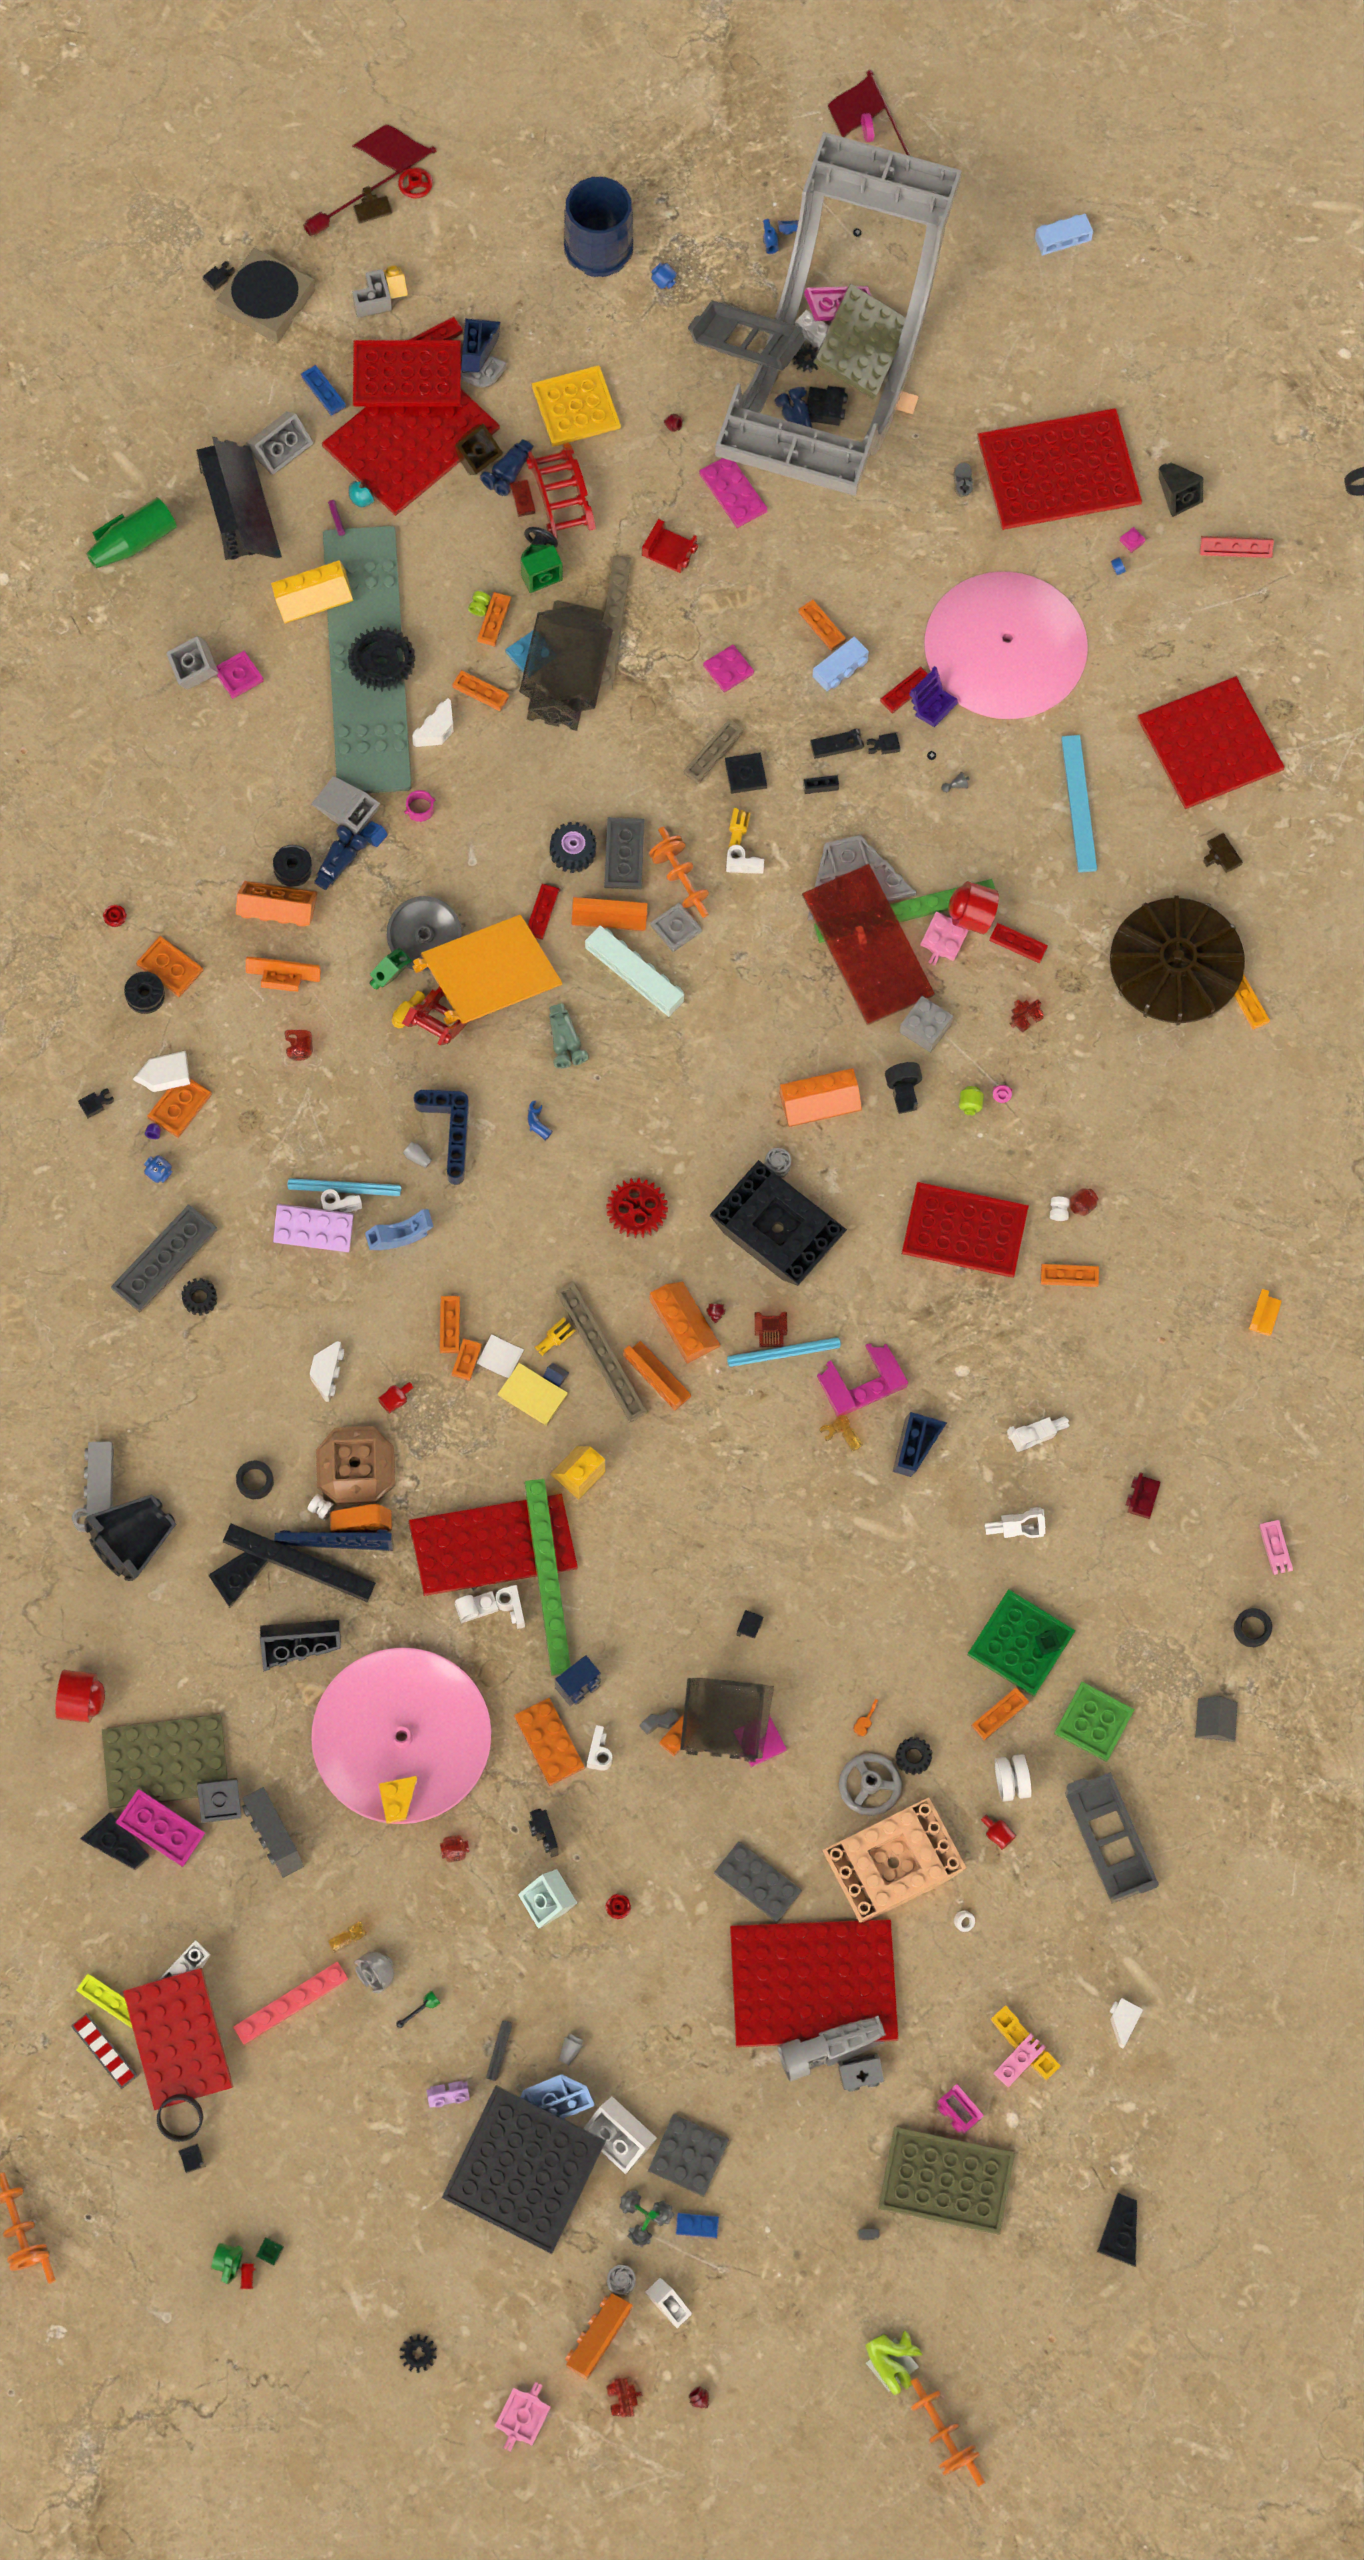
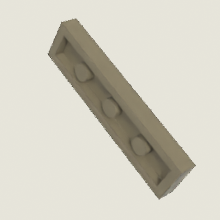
M728 719L684 769L683 774L698 784L743 733V728Z

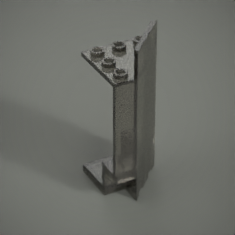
M557 600L554 601L552 610L537 613L519 690L520 693L530 699L526 720L534 721L541 719L545 721L544 724L557 727L560 724H564L570 730L577 731L581 711L595 709L613 629L608 627L605 622H602L603 611Z

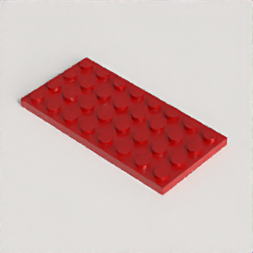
M562 1493L547 1496L557 1572L577 1570L578 1565ZM527 1499L410 1519L408 1521L423 1596L537 1577Z

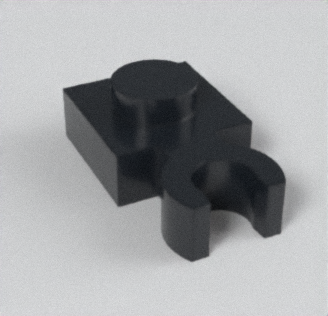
M225 261L220 269L215 266L202 276L203 281L213 291H216L228 281L226 276H232L235 273V268L226 269L229 267V262Z
M897 733L879 735V740L870 738L866 742L867 745L874 746V748L868 749V754H875L878 750H881L882 755L900 752Z
M108 1088L103 1089L98 1096L93 1092L78 1100V1104L87 1119L103 1111V1104L108 1105L114 1102L113 1096L105 1098V1095L109 1094Z

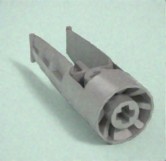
M876 2016L875 2018L853 2022L820 2032L819 2037L802 2043L799 2039L778 2045V2052L786 2076L791 2082L810 2075V2069L824 2064H827V2066L837 2064L838 2061L847 2060L879 2044H883L884 2042L873 2041L886 2034L879 2016Z

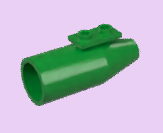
M156 497L128 516L124 517L123 514H120L92 532L96 543L86 555L95 568L130 558L177 528L176 522L167 506L161 499Z

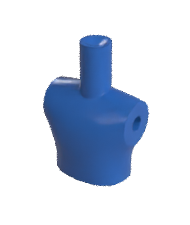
M770 219L763 220V242L766 247V253L773 254L779 250L778 236L775 229L771 227Z

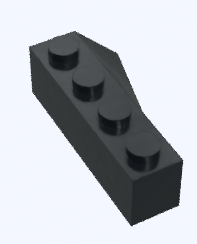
M327 1620L261 1625L260 1644L263 1672L277 1665L281 1667L294 1660L301 1661L311 1655L318 1656L341 1649L340 1621Z

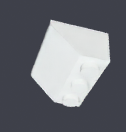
M610 2097L599 2107L583 2128L606 2140L601 2152L625 2174L629 2172L657 2139L613 2097Z

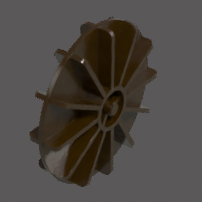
M1175 895L1174 898L1143 903L1140 908L1132 912L1120 924L1111 945L1110 969L1120 996H1123L1131 1006L1143 1013L1145 1018L1149 1016L1159 1021L1180 1025V1023H1190L1207 1017H1213V1014L1225 1007L1234 997L1243 978L1245 955L1241 940L1235 930L1236 927L1217 910L1213 909L1210 903L1206 905L1195 900L1179 898V895Z

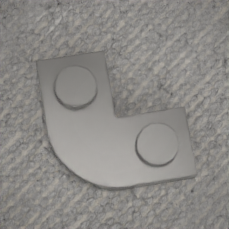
M490 356L479 373L461 371V380L477 387H487L498 380L507 365L505 362Z

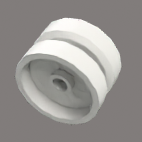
M1023 1754L1013 1755L1011 1765L1006 1757L995 1758L996 1781L1002 1802L1012 1801L1015 1791L1020 1799L1030 1798V1774L1025 1756Z

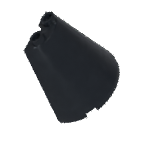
M152 1494L89 1515L84 1521L85 1531L87 1533L90 1532L91 1539L89 1541L96 1554L118 1577L120 1575L125 1576L124 1580L133 1581L140 1575L176 1526L174 1517L170 1513L165 1514L162 1511L163 1505L161 1501Z

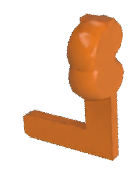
M875 1699L868 1716L859 1717L854 1724L853 1729L857 1736H866V1728H870L872 1725L870 1717L877 1706L878 1699Z

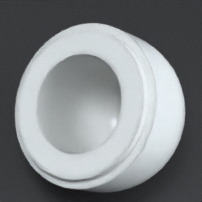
M960 1911L954 1917V1924L960 1931L967 1932L974 1927L975 1917L968 1911ZM965 1917H968L969 1925L963 1927L961 1922Z

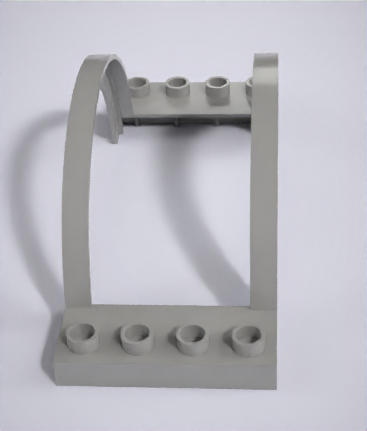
M823 132L802 193L797 234L775 320L791 325L795 323L813 257L824 196L927 225L916 281L899 340L900 345L890 369L888 382H886L869 430L864 440L859 442L761 414L760 412L771 392L779 369L763 364L758 365L750 385L743 394L741 392V384L737 383L715 446V456L856 496L869 455L874 456L880 449L907 379L937 271L945 226L961 181V170ZM770 334V335H769L767 344H768V342L770 341V339L772 338L773 334Z

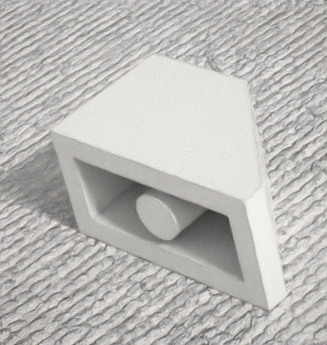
M1123 1998L1120 1999L1119 2003L1115 2001L1110 2010V2013L1113 2014L1110 2020L1121 2048H1124L1143 2011V2009Z
M661 2278L645 2292L676 2328L692 2314L675 2291Z

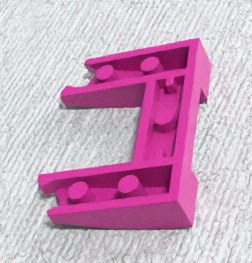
M872 1344L865 1345L881 1377L848 1391L831 1360L826 1364L827 1370L822 1375L818 1373L817 1378L837 1418L907 1388L908 1381L887 1344H884V1347H872Z

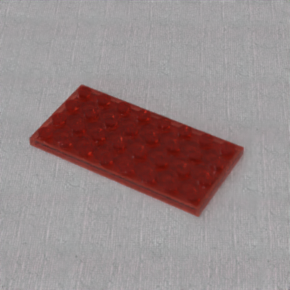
M870 864L802 893V897L867 1026L915 1005L921 996L928 999L935 995Z

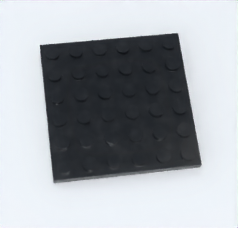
M496 2085L445 2189L442 2199L552 2254L606 2140Z

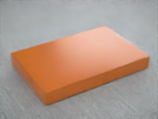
M159 936L136 962V965L145 972L153 973L159 977L162 984L178 997L204 971L203 967L162 936Z
M190 1079V1084L167 1089L147 1115V1118L179 1138L211 1097L212 1093Z

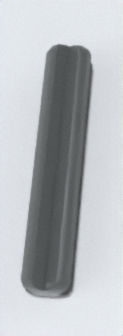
M509 2021L501 2022L486 2075L487 2079L492 2081L497 2080L512 2028V2023Z

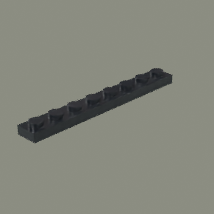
M230 1523L223 1539V1543L365 1602L369 1601L376 1585L375 1582Z

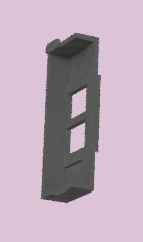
M711 300L701 316H695L688 326V330L696 344L782 371L789 365L805 341L801 326H794ZM738 324L753 328L740 347L726 343ZM759 330L773 334L761 354L747 350V347Z
M1111 1772L1089 1781L1082 1778L1069 1783L1066 1787L1065 1796L1111 1904L1157 1888L1159 1882L1156 1879ZM1117 1811L1125 1831L1096 1841L1088 1822ZM1128 1836L1136 1856L1107 1867L1099 1847Z

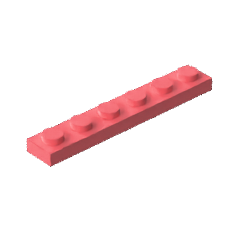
M337 1961L233 2028L243 2045L343 1984L348 1978Z

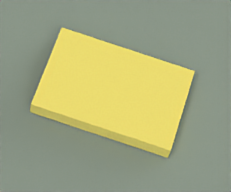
M520 1363L498 1393L499 1397L546 1426L568 1395L567 1392Z

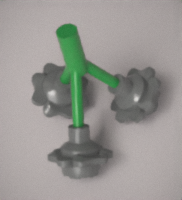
M627 2191L621 2196L619 2208L623 2209L624 2214L628 2212L634 2213L635 2210H639L645 2215L646 2220L644 2224L629 2228L628 2238L631 2239L634 2245L643 2247L645 2244L651 2243L652 2235L646 2228L650 2220L657 2222L659 2226H663L664 2223L668 2225L674 2213L671 2211L672 2206L668 2205L664 2200L660 2201V2203L655 2202L653 2209L648 2212L640 2206L641 2196L638 2195V2191Z

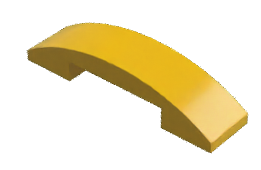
M1006 2005L991 2018V2021L1014 2049L1029 2035V2032L1019 2023V2019ZM1032 2038L1029 2043L1032 2044L1035 2039ZM1039 2043L1035 2046L1037 2050L1040 2047ZM1045 2050L1030 2064L1045 2080L1061 2067L1050 2053Z

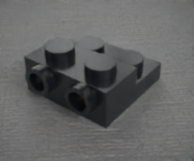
M829 385L827 389L809 387L807 406L811 422L840 426V420H844L845 409L842 407L843 404H847L848 398L845 388Z
M535 1809L531 1811V1821L528 1822L532 1837L536 1836L537 1841L543 1840L545 1853L549 1852L551 1858L558 1856V1845L547 1810Z

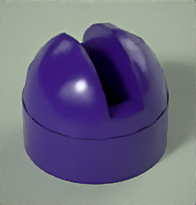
M156 1123L149 1124L146 1128L145 1136L150 1139L160 1138L161 1129Z

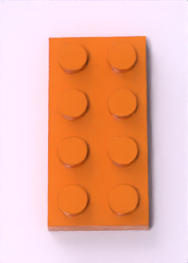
M550 1697L514 1715L549 1786L585 1769Z

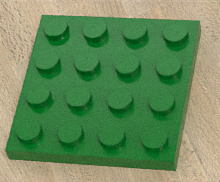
M1008 1589L967 1656L1035 1697L1076 1630ZM1054 1630L1061 1649L1042 1656L1035 1636Z

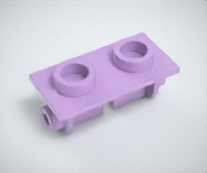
M467 2082L448 2083L449 2090L445 2091L444 2084L431 2086L430 2089H427L429 2107H442L446 2104L462 2103L470 2100Z

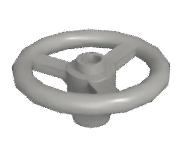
M867 1753L856 1756L846 1763L840 1773L839 1790L841 1797L850 1809L859 1814L875 1816L885 1813L896 1804L901 1795L902 1781L899 1771L890 1760L881 1755ZM864 1762H878L885 1766L892 1774L894 1782L882 1781L877 1772L868 1771ZM856 1766L862 1776L860 1782L862 1790L855 1801H853L849 1796L846 1785L848 1775ZM867 1782H873L874 1785H869ZM879 1789L893 1791L889 1800L881 1806L874 1808L861 1806L868 1794H875Z

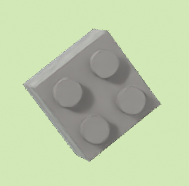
M198 636L166 652L178 684L187 690L219 674L207 642Z
M921 996L901 1023L899 1033L931 1053L951 1026L953 1015Z

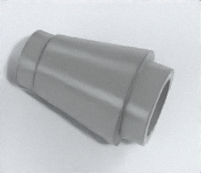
M411 1142L403 1152L407 1159L424 1168L432 1161L418 1143Z
M569 2033L567 2038H564L559 2061L570 2065L583 2047V2040Z

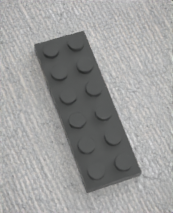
M188 1204L114 1282L111 1289L140 1313L214 1235L217 1227Z

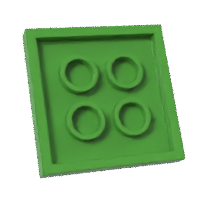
M1081 1682L1054 1734L1107 1762L1134 1709Z

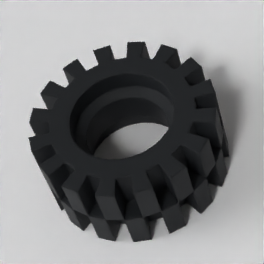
M195 1278L192 1283L188 1281V1285H184V1291L181 1293L184 1307L187 1308L189 1313L192 1312L193 1315L199 1313V1316H201L204 1312L208 1314V1310L212 1311L214 1309L213 1306L217 1304V1294L214 1285L210 1284L207 1279L204 1281L203 1278H200L199 1281ZM204 1291L207 1294L206 1300L202 1303L194 1302L192 1300L194 1292Z
M909 1737L908 1740L905 1739L899 1744L896 1752L897 1766H900L899 1769L901 1771L904 1770L906 1774L912 1773L911 1775H915L918 1773L919 1775L927 1770L932 1760V1750H930V1745L926 1744L924 1739L919 1740V1737H916V1739ZM910 1749H917L921 1753L922 1758L918 1763H911L907 1760L906 1753Z

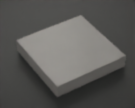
M680 902L650 923V926L672 952L702 932V928Z

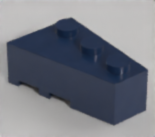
M465 318L461 371L480 372L499 339L501 322Z
M910 1412L905 1417L892 1472L911 1477L925 1459L947 1422Z

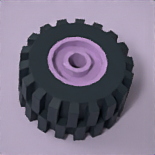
M568 822L565 826L563 823L560 825V829L556 828L554 834L552 833L549 853L552 856V862H556V867H563L562 871L566 872L569 869L570 873H574V870L577 869L578 872H581L582 867L586 870L589 867V863L592 864L595 858L596 837L592 835L593 831L591 829L587 830L585 824L580 826V822H576V824Z

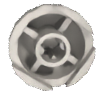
M368 1952L355 1961V1964H358L355 1971L359 1979L366 1987L370 1985L374 1988L372 1992L379 1994L391 1984L394 1977L393 1962L388 1956L378 1952Z

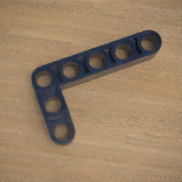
M419 1090L414 1094V1106L417 1111L450 1114L447 1177L451 1184L459 1185L465 1178L469 1115L468 1096L461 1091ZM420 1099L427 1100L425 1103L418 1102V1100ZM441 1099L446 1101L444 1104L437 1103ZM459 1100L465 1102L463 1105L456 1104V1102ZM462 1118L464 1121L456 1123L455 1119ZM455 1136L463 1137L459 1141L453 1139ZM456 1153L462 1155L457 1159L452 1157ZM458 1171L460 1175L452 1176L451 1173Z

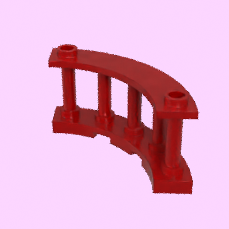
M569 442L562 444L563 450L559 453L534 458L532 452H528L529 458L526 459L527 467L532 470L543 499L549 522L546 524L547 531L552 533L557 539L556 531L579 525L586 526L589 531L596 529L592 508L585 499V496H588L585 481L577 458L573 459L572 457L574 450ZM562 459L565 461L564 463L538 468V465ZM566 469L571 471L572 476L570 479L544 485L542 475ZM572 485L577 488L578 495L576 497L549 503L548 491ZM577 504L581 505L583 511L581 518L554 523L552 510Z
M439 986L436 991L432 989L424 998L423 1002L425 1003L423 1005L419 1003L416 1006L410 1007L402 1024L407 1027L416 1025L439 1037L440 1039L437 1044L441 1046L449 1044L468 1022L462 1024L460 1019H457L453 1025L448 1026L429 1015L431 1010H436L443 1015L449 1011V1009L439 1004L442 996L446 997Z

